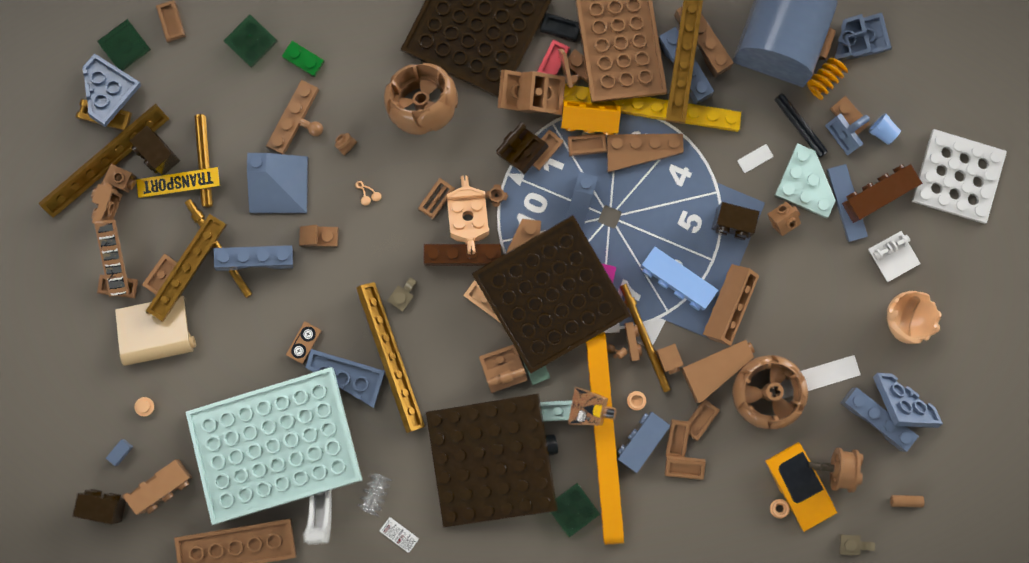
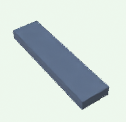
M844 164L827 169L847 241L852 242L868 237L863 219L853 223L842 205L843 202L847 201L846 196L854 192L847 165Z

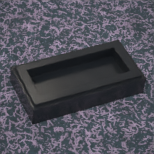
M546 13L540 32L576 42L580 32L579 22Z

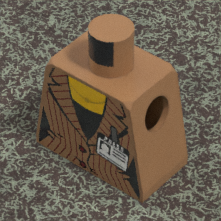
M575 387L568 424L603 425L604 418L615 419L617 408L607 406L608 398L586 389Z

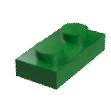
M291 41L282 55L284 59L313 77L316 76L324 64L323 59L294 41Z

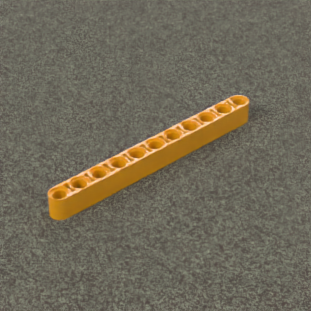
M602 332L586 342L590 391L608 398L607 406L612 407L605 332ZM604 418L603 425H593L603 539L604 545L624 543L614 422L612 419Z

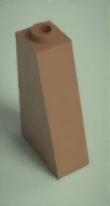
M747 340L741 341L681 368L696 404L703 402L754 358L753 353L755 351L750 342L748 343Z

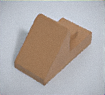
M301 226L299 246L338 247V227Z

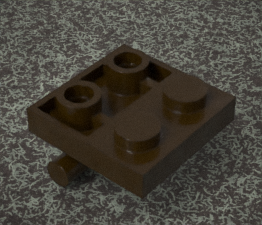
M520 122L513 132L510 131L503 139L504 142L496 150V154L525 175L549 146L545 141L526 129V126Z

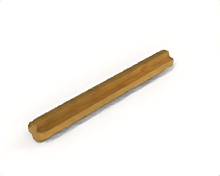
M204 114L195 115L198 167L201 170L210 168L206 116ZM211 187L200 189L202 207H212Z

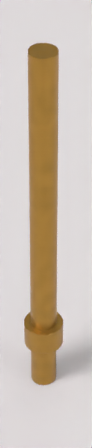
M189 199L185 202V205L191 212L193 221L201 227L205 221V216L201 211H198L193 201ZM218 240L213 245V248H222ZM229 271L245 298L250 297L252 293L238 271Z
M627 283L621 285L620 289L625 298L624 303L629 308L635 325L638 327V332L664 393L668 392L671 388L637 310L635 297H632Z

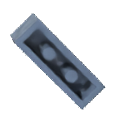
M653 412L645 413L639 421L641 425L638 430H632L628 436V439H630L626 446L622 445L616 453L619 455L617 460L635 473L640 470L671 426Z

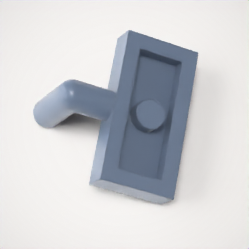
M840 113L825 126L848 156L864 144L855 131L869 122L870 118L868 115H864L849 125Z

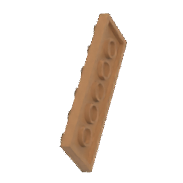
M291 518L174 538L177 563H267L297 557Z

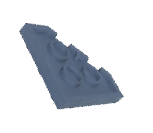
M93 54L82 67L88 113L90 118L106 127L141 87V83L98 55Z
M876 373L873 376L894 426L939 428L943 424L936 408L930 403L926 405L919 399L920 395L910 387H903L899 384L896 376L890 373Z

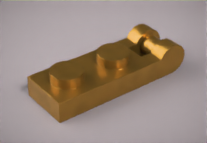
M81 99L79 103L81 107L75 117L99 124L87 114V100ZM120 110L107 126L124 131L129 126L132 113Z

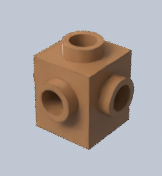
M787 202L767 214L772 227L781 236H784L801 224L799 219L800 212L795 206L792 207Z

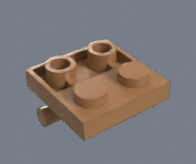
M514 345L479 356L491 393L528 381L519 353Z

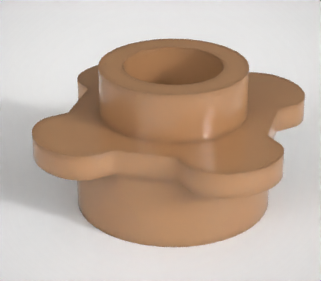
M495 184L490 191L485 193V197L491 200L494 207H498L503 200L508 198V194L501 189L499 184Z

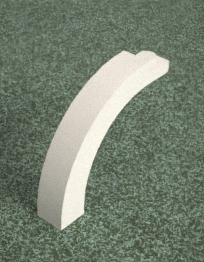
M331 490L310 496L309 519L304 533L305 542H308V544L328 543L332 511Z

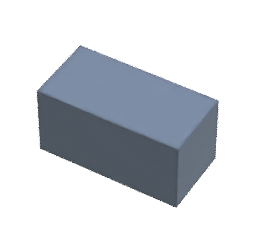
M121 439L106 459L114 466H118L133 446L125 439Z

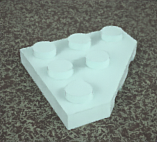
M797 143L775 196L827 219L836 200L816 152Z

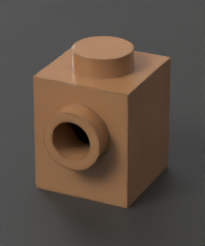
M111 164L103 182L129 193L136 184V175Z

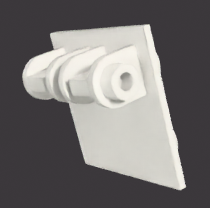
M902 231L868 249L887 282L921 264L908 243L910 242L909 236H904Z

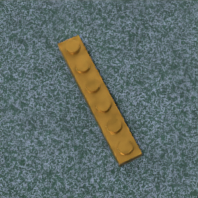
M211 214L208 215L146 312L164 322L227 224Z

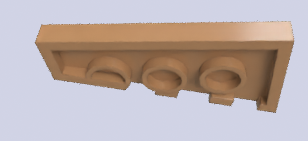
M683 134L607 135V173L683 154Z

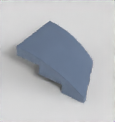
M882 13L865 18L860 14L843 19L835 59L839 61L892 50Z

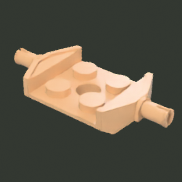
M465 175V181L464 176L460 177L462 187L447 194L450 236L455 241L466 242L467 253L471 254L472 249V254H475V242L483 240L489 235L485 191L470 187L469 177ZM469 214L473 219L466 221L463 219V216Z

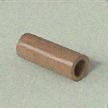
M829 28L819 56L821 60H826L836 31L832 28Z
M891 495L890 504L891 507L923 508L924 497Z

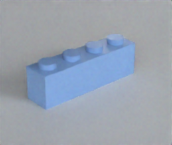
M657 247L652 249L640 267L646 276L650 278L654 276L659 280L658 284L666 289L670 287L675 291L674 295L682 300L686 298L691 302L689 305L698 311L700 309L705 310L718 292V289Z

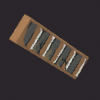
M115 219L96 221L94 225L109 297L129 295L130 291Z

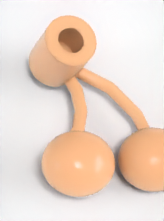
M362 181L355 183V188L362 189L364 196L361 198L362 205H369L371 199L373 201L381 199L379 192H375L369 186H365ZM363 187L368 188L373 192L371 198L366 196Z

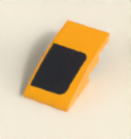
M799 442L765 461L780 492L783 494L790 510L794 513L800 528L804 532L837 514L816 470L809 468L808 463L811 461Z

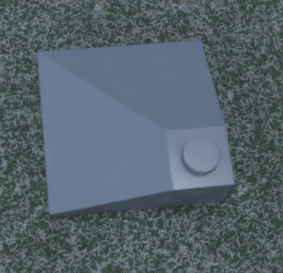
M247 153L249 213H307L308 157L273 153Z

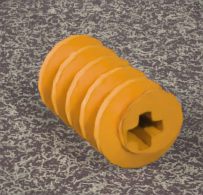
M829 58L827 63H824L822 68L818 69L817 74H814L812 79L807 82V86L815 97L823 100L824 97L821 93L827 95L829 92L826 88L833 89L834 86L831 82L838 84L839 80L836 77L843 78L842 71L848 73V69L841 61Z

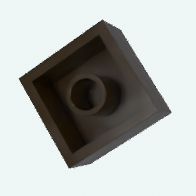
M148 126L144 127L129 140L134 145L131 149L143 160L146 159L144 161L145 165L155 174L159 172L165 175L180 162L172 150Z
M721 202L716 209L712 230H716V234L727 236V233L732 234L734 238L739 240L749 239L755 234L760 211Z
M85 490V492L77 494L72 517L106 524L122 522L126 500L116 493H104L103 495L101 490Z

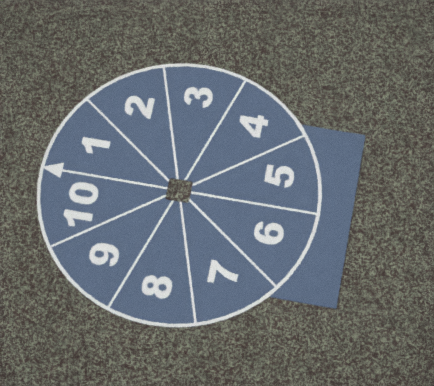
M621 113L618 134H683V154L650 161L649 163L631 166L607 173V153L569 156L567 137L600 134L603 132L567 131L565 128H561L562 117L553 120L536 132L535 135L541 139L550 129L564 143L540 171L531 166L523 175L511 165L509 166L501 189L508 194V198L503 200L497 209L498 234L503 254H506L522 219L541 221L540 233L566 219L579 172L597 176L583 232L600 262L616 267L613 284L622 300L625 301L620 286L627 283L632 297H635L637 302L636 307L643 324L661 318L704 336L705 326L715 306L720 289L724 284L727 272L731 264L740 265L750 238L745 240L736 239L734 235L728 233L727 236L716 234V230H712L716 209L721 202L760 211V216L765 202L717 183L708 162L700 150L686 135L665 120ZM605 205L621 211L616 228H611L598 222ZM654 247H657L718 289V292L705 310L700 309L698 311L689 305L691 302L686 298L683 300L674 295L675 291L670 287L667 289L658 284V279L654 276L650 278L642 272L643 269L640 267ZM630 316L619 323L620 329H625L624 323L633 322L635 325L633 317Z

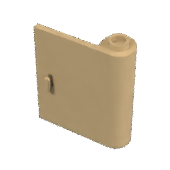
M184 296L179 297L164 322L146 312L151 302L115 309L119 353L123 366L193 352V348L196 347V341L194 336H191L188 332Z

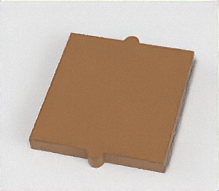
M562 48L558 49L563 76L566 77L565 82L569 88L573 87L567 54Z

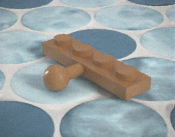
M303 80L300 81L266 145L267 148L279 154H285L300 126L308 129L312 136L317 137L322 134L323 126L320 122L314 121L311 123L304 119L319 91L318 87Z

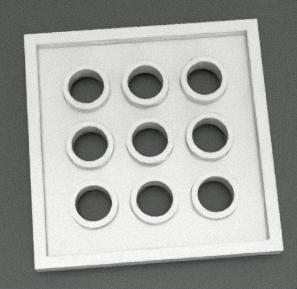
M933 129L919 173V178L923 184L915 188L911 202L979 223H987L1007 151ZM943 148H947L950 151L951 155L949 158L942 156L941 151ZM961 154L968 156V163L965 164L960 161ZM979 159L986 161V169H981L978 166ZM938 166L944 167V176L937 174L936 169ZM957 171L963 174V181H957L955 179V173ZM974 177L981 179L982 185L980 187H976L973 184ZM932 184L939 185V194H935L932 192ZM951 189L958 192L959 196L957 199L950 197ZM969 195L976 197L977 203L975 205H971L968 202Z

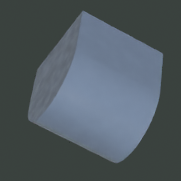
M754 0L733 62L804 87L813 76L838 4L837 0Z

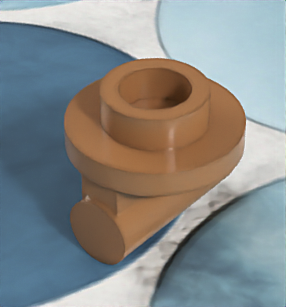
M342 133L336 138L335 147L345 156L357 141L349 133Z

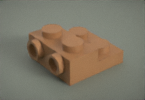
M102 181L101 184H98L97 188L93 189L91 202L98 205V207L92 213V223L114 219L122 198V194L117 192L118 188Z

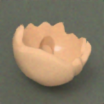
M907 291L900 293L891 300L887 308V322L891 333L897 340L906 344H920L923 340H929L932 335L940 331L938 322L942 315L937 310L935 302L930 301L929 294Z

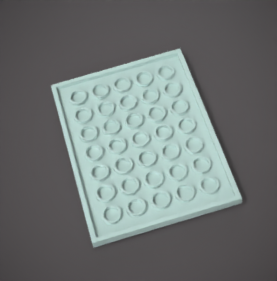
M333 367L186 411L212 525L362 481Z

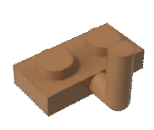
M574 49L568 57L569 69L575 74L571 76L573 86L577 85L580 79L588 83L584 55Z

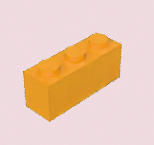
M564 100L561 128H565L567 131L584 130L586 133H595L596 131L603 132L605 135L618 134L621 106Z

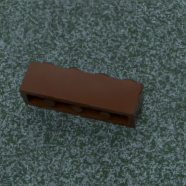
M902 164L893 169L894 174L889 176L886 173L877 178L878 183L873 185L870 182L863 186L861 193L857 194L855 191L846 196L847 201L843 202L842 205L852 222L855 223L923 184L913 166L910 164L904 167Z
M424 244V265L485 266L501 257V244H475V254H472V249L471 254L467 253V244Z

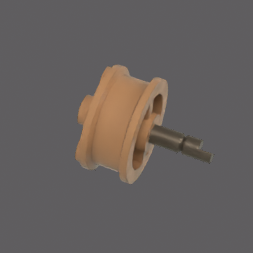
M837 447L833 452L831 464L808 463L809 468H813V470L830 472V486L834 491L842 488L847 489L850 493H854L857 486L862 484L863 475L860 473L863 463V454H859L858 450L853 449L851 452H847Z

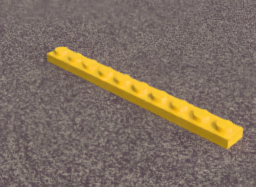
M565 84L563 104L564 100L591 103L589 87L575 85L569 88ZM640 97L599 102L597 104L621 106L622 114L666 120L668 100ZM688 103L685 124L738 132L742 112Z

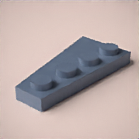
M311 349L305 368L312 372H317L333 367L339 388L369 406L375 407L385 374L384 370Z

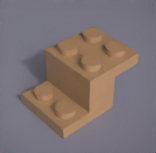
M501 70L497 108L526 113L542 112L562 115L566 77L535 71L516 72Z

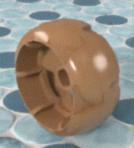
M431 63L403 67L391 77L390 83L386 86L384 92V105L390 120L402 131L414 135H423L433 130L438 131L446 126L453 118L458 104V93L453 79L444 69ZM420 88L421 91L415 93L412 99L404 98L410 92ZM437 88L440 89L442 93L439 96V100L436 103L431 102L429 94ZM414 103L416 111L404 110Z
M767 355L752 359L739 370L733 383L732 396L738 413L748 423L761 429H780L795 422L802 414L808 400V385L805 376L793 362L784 357ZM771 369L770 384L764 385L762 389L748 386L751 378L756 373ZM785 379L790 380L793 387V399L790 403L782 399L784 389L780 384ZM774 388L776 394L772 397V393L769 392V389ZM762 397L767 401H772L775 416H767L757 412L751 403L758 401Z

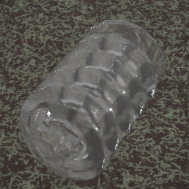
M375 473L368 475L372 481H368L365 484L370 488L363 489L367 496H360L364 504H357V506L362 511L379 516L375 512L382 511V507L378 503H385L381 496L388 495L384 489L391 487L387 481H393V479Z

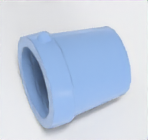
M886 113L878 118L869 129V133L887 145L893 142L901 132Z

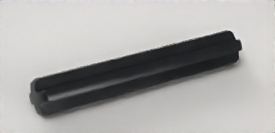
M783 93L777 96L775 102L812 150L816 152L819 158L828 152L787 97Z

